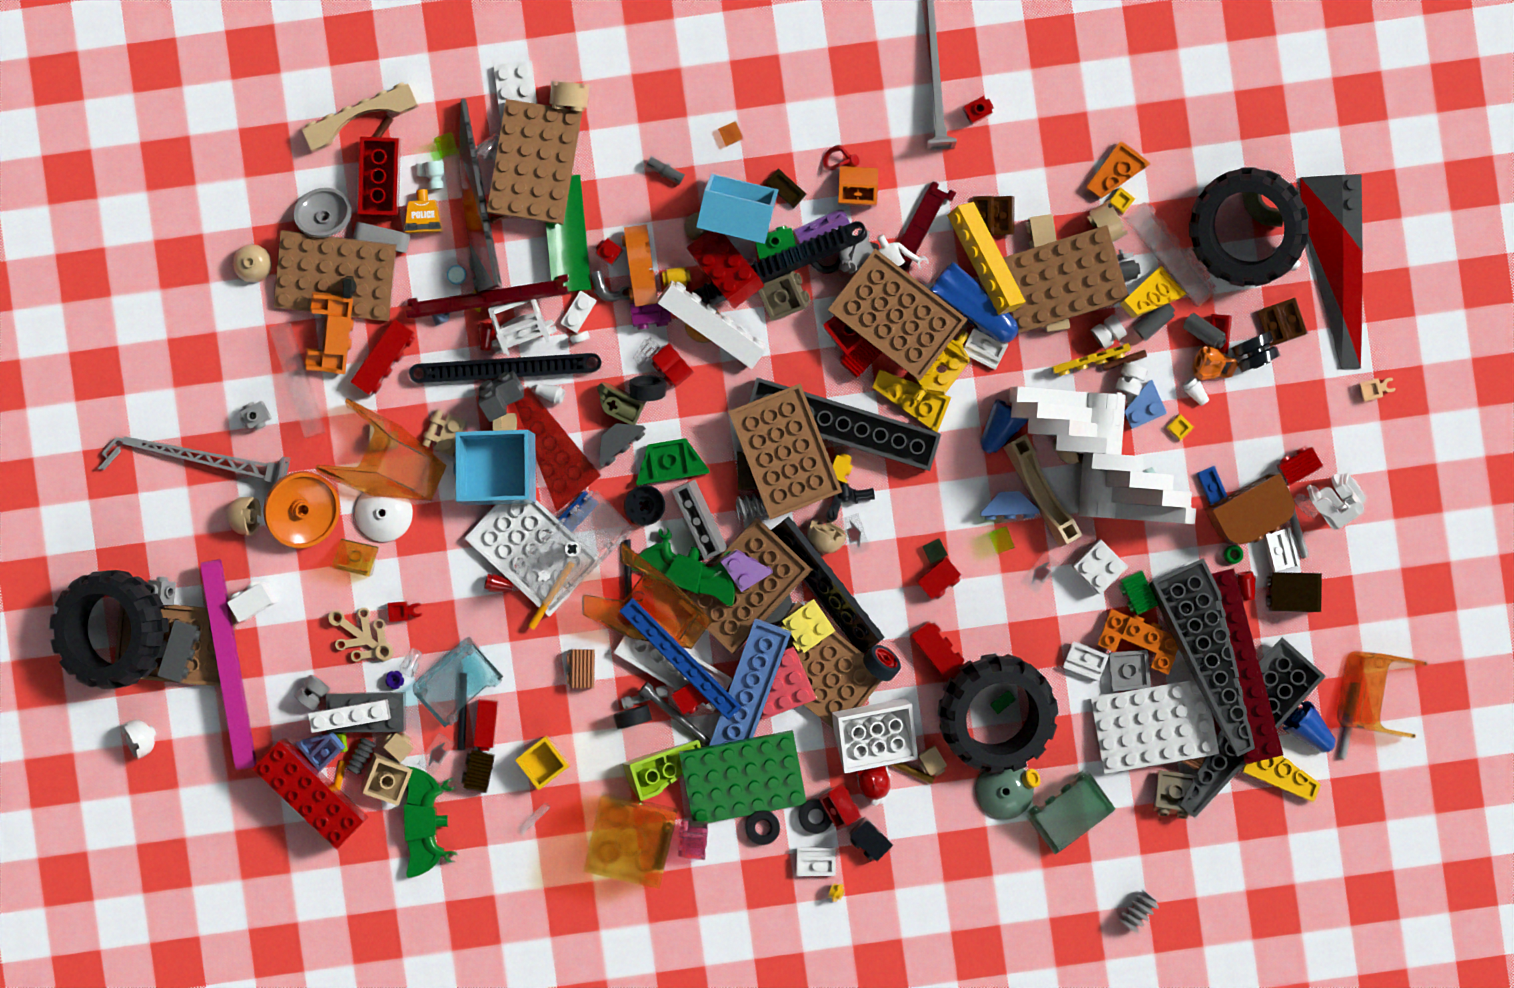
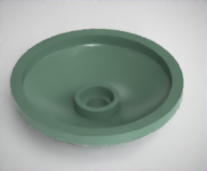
M1024 768L1015 772L1011 769L1004 770L1002 774L987 773L984 770L980 774L976 784V796L980 806L986 813L998 819H1012L1027 810L1033 799L1034 788L1028 789L1023 784L1022 774L1026 771ZM1008 788L1009 794L1004 795L1002 790Z

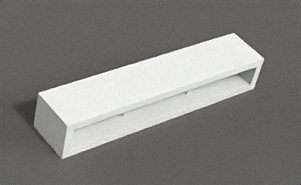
M671 280L659 296L658 304L752 369L766 351L764 341L757 336L752 337L749 335V331L743 326H736L732 323L733 320L729 316L719 314L717 308L709 303L706 305L696 293L693 292L691 294L686 291V287L678 281L675 283Z

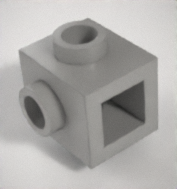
M259 401L256 404L250 402L243 406L244 410L240 412L242 415L240 420L244 427H249V429L255 428L256 431L265 427V422L272 419L263 401Z
M157 576L156 580H148V584L152 587L150 590L151 594H158L163 605H174L176 582L168 581V577Z

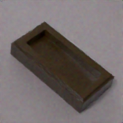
M779 168L766 182L770 188L778 189V195L793 209L807 195Z

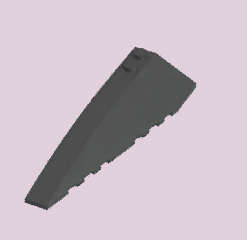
M1283 637L1259 661L1277 729L1326 677ZM1222 730L1217 736L1219 755L1206 757L1180 805L1194 818L1245 765L1243 754L1238 757L1236 756Z

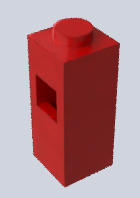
M478 700L474 746H477L478 750L489 751L490 748H494L499 701Z

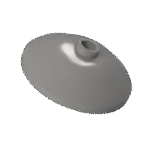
M319 188L306 193L300 198L294 209V220L297 227L308 236L317 238L329 237L345 228L350 221L352 208L347 196L339 190Z

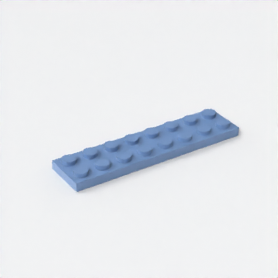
M755 618L728 692L742 708L729 721L720 714L709 746L754 737L792 631Z

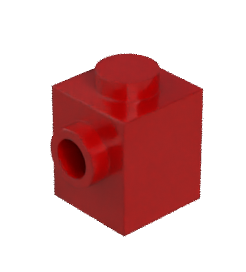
M982 96L963 106L962 109L970 124L973 125L992 115L994 107L989 98L986 99L985 96Z
M609 238L605 241L602 239L596 246L598 250L596 254L611 266H613L623 252V249Z

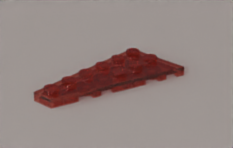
M526 387L524 389V398L514 403L525 430L535 434L536 460L555 509L558 512L602 475L531 389Z

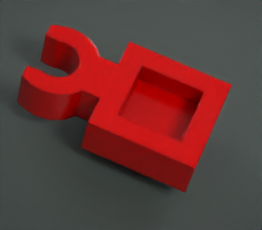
M407 601L387 603L389 622L409 620V615L414 617L422 616V613L414 612L416 606H421L419 602L413 603L411 606H408Z

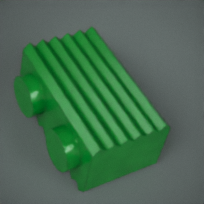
M1142 570L1120 579L1121 584L1118 586L1122 595H1127L1129 599L1127 606L1131 613L1135 612L1136 615H1139L1158 606Z

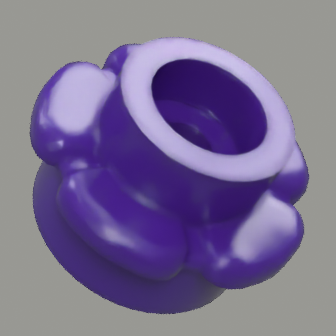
M390 671L386 675L385 683L391 689H399L404 684V678L400 671Z

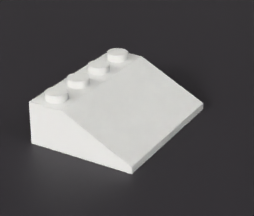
M898 699L832 712L834 734L844 773L918 759L912 703L907 699Z

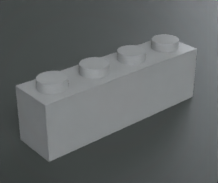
M696 480L673 489L672 492L704 560L727 550V546Z

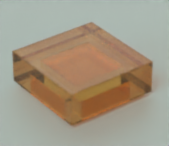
M736 121L718 129L726 147L744 139Z

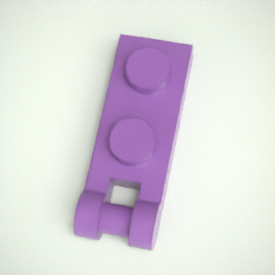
M837 210L794 231L800 244H802L804 240L809 241L811 237L817 238L818 234L824 235L825 231L831 232L832 228L837 229L839 225L845 226L850 224L844 210Z

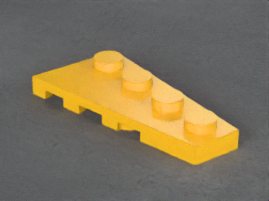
M1160 266L1120 305L1132 318H1135L1181 299L1186 293Z
M1127 343L1052 366L1053 374L1058 373L1059 376L1070 373L1069 369L1077 368V371L1089 368V363L1095 362L1096 365L1106 363V358L1114 357V360L1125 357V353L1131 351L1130 344Z
M879 369L873 388L938 433L951 397L928 393V395L925 394L920 402H917V400L913 399V396L919 390L920 386L918 384Z
M1283 756L1244 765L1242 770L1244 774L1312 803L1315 801L1321 786L1319 782Z

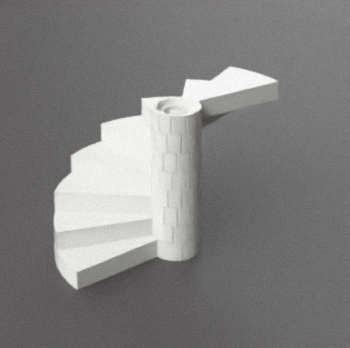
M1019 386L1010 387L1009 403H1012L1011 418L1029 419L1028 433L1057 436V451L1083 453L1078 516L1195 524L1196 509L1191 508L1192 492L1173 491L1174 475L1143 472L1144 456L1122 455L1126 395L1118 392L1109 394Z

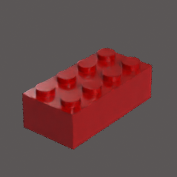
M360 137L358 215L399 217L401 139Z
M708 230L686 247L693 259L733 309L765 286L725 234Z

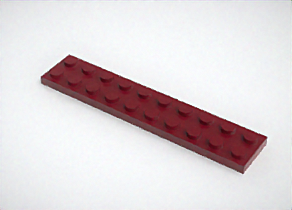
M1232 568L1212 573L1221 592L1222 606L1225 610L1227 628H1229L1230 642L1233 646L1240 687H1242L1243 701L1247 710L1246 715L1255 749L1243 754L1245 765L1283 756L1235 570Z

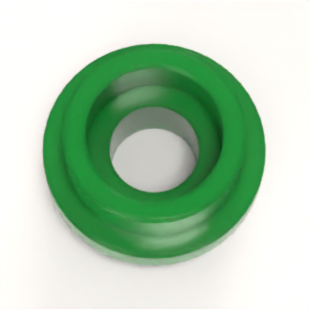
M1230 545L1224 551L1225 560L1231 564H1237L1243 559V550L1238 545ZM1231 551H1236L1237 556L1235 558L1230 556Z

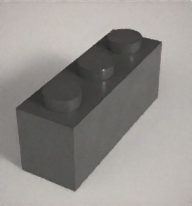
M174 620L157 676L179 683L187 679L190 668H187L189 660H193L195 655L193 647L195 642L198 643L201 636L200 626L181 620Z

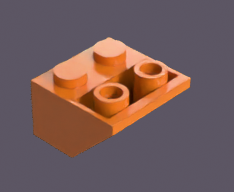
M840 166L838 205L876 207L878 168Z

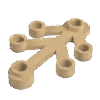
M361 608L358 611L363 631L347 621L342 611L334 610L329 614L328 619L332 625H341L357 637L349 640H337L335 646L338 650L366 644L373 648V650L363 652L360 650L353 651L351 653L353 661L358 662L371 657H376L380 661H387L393 656V647L386 642L384 631L386 623L383 619L374 621L373 625L377 630L378 642L372 639L368 618L370 611L368 608ZM362 610L367 611L366 617L361 616ZM335 614L340 615V621L334 620ZM378 621H381L383 623L382 628H378L376 626V623ZM339 641L345 643L344 648L338 646ZM382 648L387 649L386 655L381 654L380 651ZM355 652L360 653V659L354 658Z

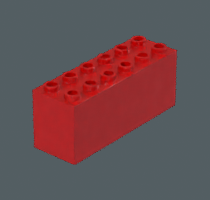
M287 738L279 740L252 768L336 850L369 818L321 771L319 772L310 760Z

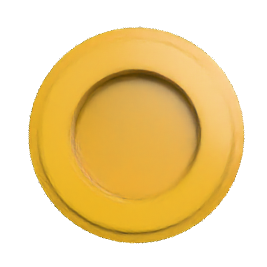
M1034 769L1024 771L1022 774L1023 784L1028 789L1038 787L1040 785V775Z

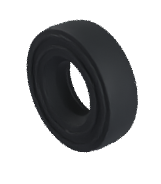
M819 799L808 800L799 810L801 826L807 832L813 834L826 831L832 824V820H830ZM812 809H819L823 812V820L818 824L810 822L808 814Z
M757 811L750 815L746 821V834L755 844H770L779 835V820L770 811ZM760 820H765L770 824V831L766 835H760L755 830V825Z

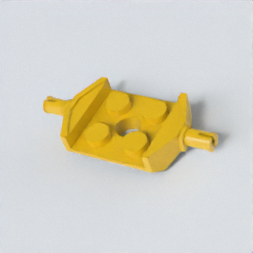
M962 331L957 340H951L920 381L915 378L920 387L913 396L914 400L920 402L925 394L928 395V393L937 396L946 394L970 362V358L963 348V343L969 337L967 332L965 334V331ZM944 365L947 367V370L944 373H939L936 371L937 367Z

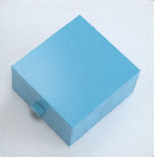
M711 173L704 191L696 227L765 244L778 189Z
M529 430L455 432L456 463L453 464V473L456 475V502L462 505L536 503L534 433Z

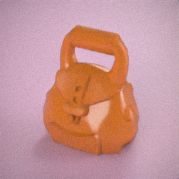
M1205 346L1200 348L1196 354L1192 369L1194 375L1200 380L1215 379L1216 377L1229 378L1234 375L1238 362L1232 357L1225 356L1218 349ZM1226 362H1231L1226 373H1223L1222 370Z

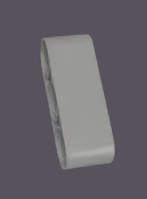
M356 222L353 239L397 244L396 252L407 253L411 234Z

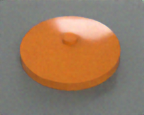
M308 471L293 472L279 479L269 490L263 508L264 521L272 536L282 544L293 548L311 547L326 539L335 528L340 514V501L335 488L322 476Z

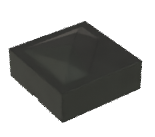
M346 276L343 279V297L351 298L356 289L354 276Z

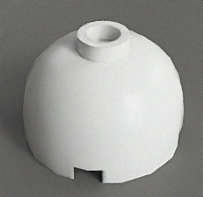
M131 720L121 725L122 733H127L125 741L134 757L140 759L153 750L155 745L154 737L157 734L152 725L148 726L141 720Z

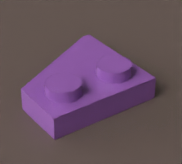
M738 549L720 559L741 592L773 573L769 566L762 565L758 560L746 556L745 553Z

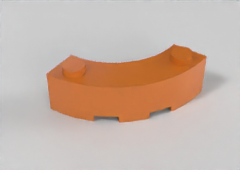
M647 224L624 227L625 235H621L622 246L627 248L632 288H629L630 300L634 299L635 307L658 303L654 271L653 269L649 270L653 268Z

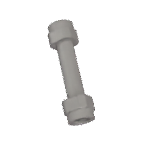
M665 685L656 688L654 693L660 698L668 697ZM640 695L621 698L624 710L632 708L634 704L651 700L643 699Z

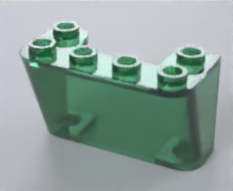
M1082 770L1074 776L1073 784L1070 785L1068 783L1062 787L1059 795L1056 797L1052 795L1044 801V806L1038 807L1035 805L1027 811L1028 815L1026 818L1053 854L1062 851L1116 809L1089 771L1084 772Z

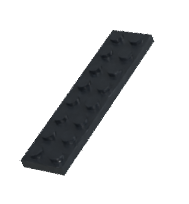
M789 516L771 529L812 569L803 579V582L859 651L864 653L885 638L880 629L876 627L868 614L864 612L856 599L849 593L844 584L837 578L833 570L826 564L819 552L814 549L808 538L803 535Z

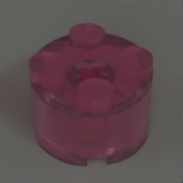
M681 821L679 838H683V840H680L678 857H682V859L705 860L708 821Z

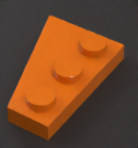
M1120 141L1086 188L1102 199L1151 163Z

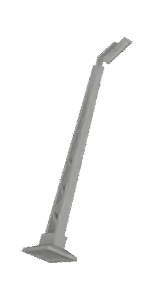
M927 0L935 128L934 138L928 140L926 150L954 149L957 140L947 136V128L944 123L934 0Z
M124 436V438L116 437L102 452V455L107 459L98 469L105 470L121 452V447L117 446L109 456L106 455L118 440L123 441L125 445L263 478L264 481L274 484L287 475L291 458L282 457L278 464L272 462L267 464ZM173 449H178L180 451L176 453ZM186 451L189 457L183 456L182 454ZM191 452L199 453L200 455L194 458ZM206 456L209 462L199 459ZM211 456L220 457L221 459L214 463ZM227 459L232 467L219 464ZM232 460L245 463L237 468ZM250 464L255 473L244 471L243 469ZM256 465L267 466L265 476L260 475Z

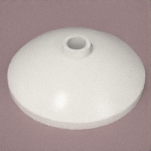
M380 484L372 486L362 493L356 503V523L362 533L372 540L379 542L395 540L408 530L412 522L413 509L408 496L401 489L393 485ZM381 509H384L386 512L384 517L379 515Z

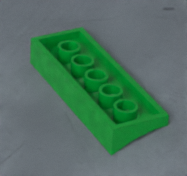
M572 175L564 225L546 222L551 281L558 280V275L568 274L569 281L564 282V286H568L569 292L592 290L581 175Z

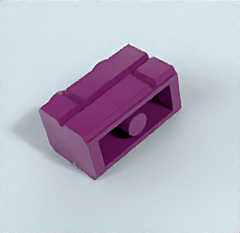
M630 303L633 327H637L638 330L649 329V325L656 324L657 327L668 326V322H672L670 311L658 303L636 307L635 303Z

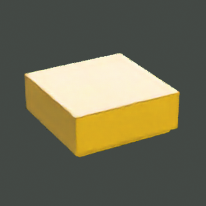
M1120 187L1109 201L1110 205L1124 214L1135 198Z
M1179 414L1166 428L1181 441L1194 427Z

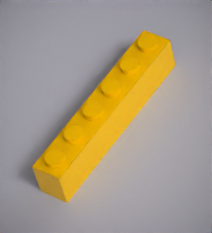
M975 203L958 205L947 216L998 315L1017 310L1026 301Z

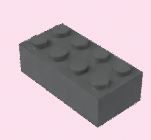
M406 692L327 693L326 710L388 699L391 718L326 730V733L406 731Z

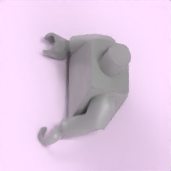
M867 230V237L862 242L839 251L838 255L841 260L839 270L847 271L850 275L857 273L874 249L879 250L877 243L868 242L870 231Z

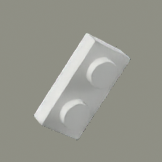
M580 290L561 324L578 333L597 300Z

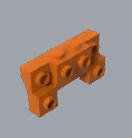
M312 292L310 312L325 314L322 349L306 348V370L325 371L336 374L346 373L348 350H351L352 339L349 338V333L353 331L354 321L351 320L352 297L344 298L343 296L332 295L331 293Z
M1110 609L1096 644L1116 652L1122 638L1155 652L1149 667L1169 675L1179 649L1172 634L1161 630L1163 626L1152 622L1151 625L1144 623L1145 619L1134 615L1132 618Z

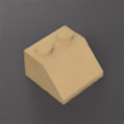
M374 753L360 789L363 794L399 806L413 770L391 758Z

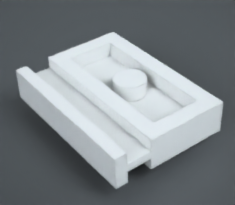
M974 327L964 346V350L969 357L996 370L1008 347V343L998 342Z
M1291 528L1263 535L1272 572L1300 565Z
M1073 641L1063 668L1099 681L1109 654Z
M797 847V876H836L835 847Z

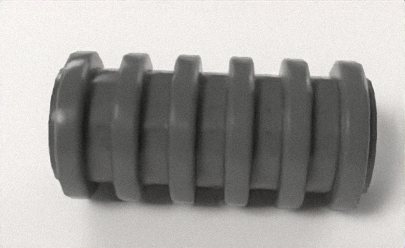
M360 738L361 742L357 744L358 748H355V754L351 755L353 758L349 759V765H346L349 771L357 775L362 774L361 770L365 768L364 764H367V758H370L369 754L373 753L372 748L376 747L374 742L366 738Z

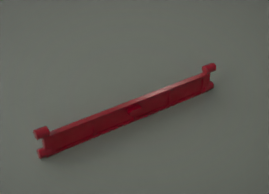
M932 181L900 242L915 255L943 201L947 199L952 202L956 195V192L952 190L945 193L937 189L939 184L935 181ZM901 252L905 262L899 267L907 272L913 260Z
M568 274L558 275V280L485 290L425 301L410 298L407 299V304L412 306V310L406 311L407 318H417L564 295L569 293L568 286H564V282L569 281Z

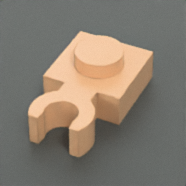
M1379 378L1359 383L1363 402L1384 397L1382 391L1387 393L1394 392L1395 388L1389 389L1387 387V382L1393 381V378H1386L1382 383H1380Z

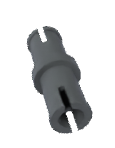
M653 156L650 157L646 167L659 173L660 177H666L680 185L685 174L670 167V164H664L653 158Z

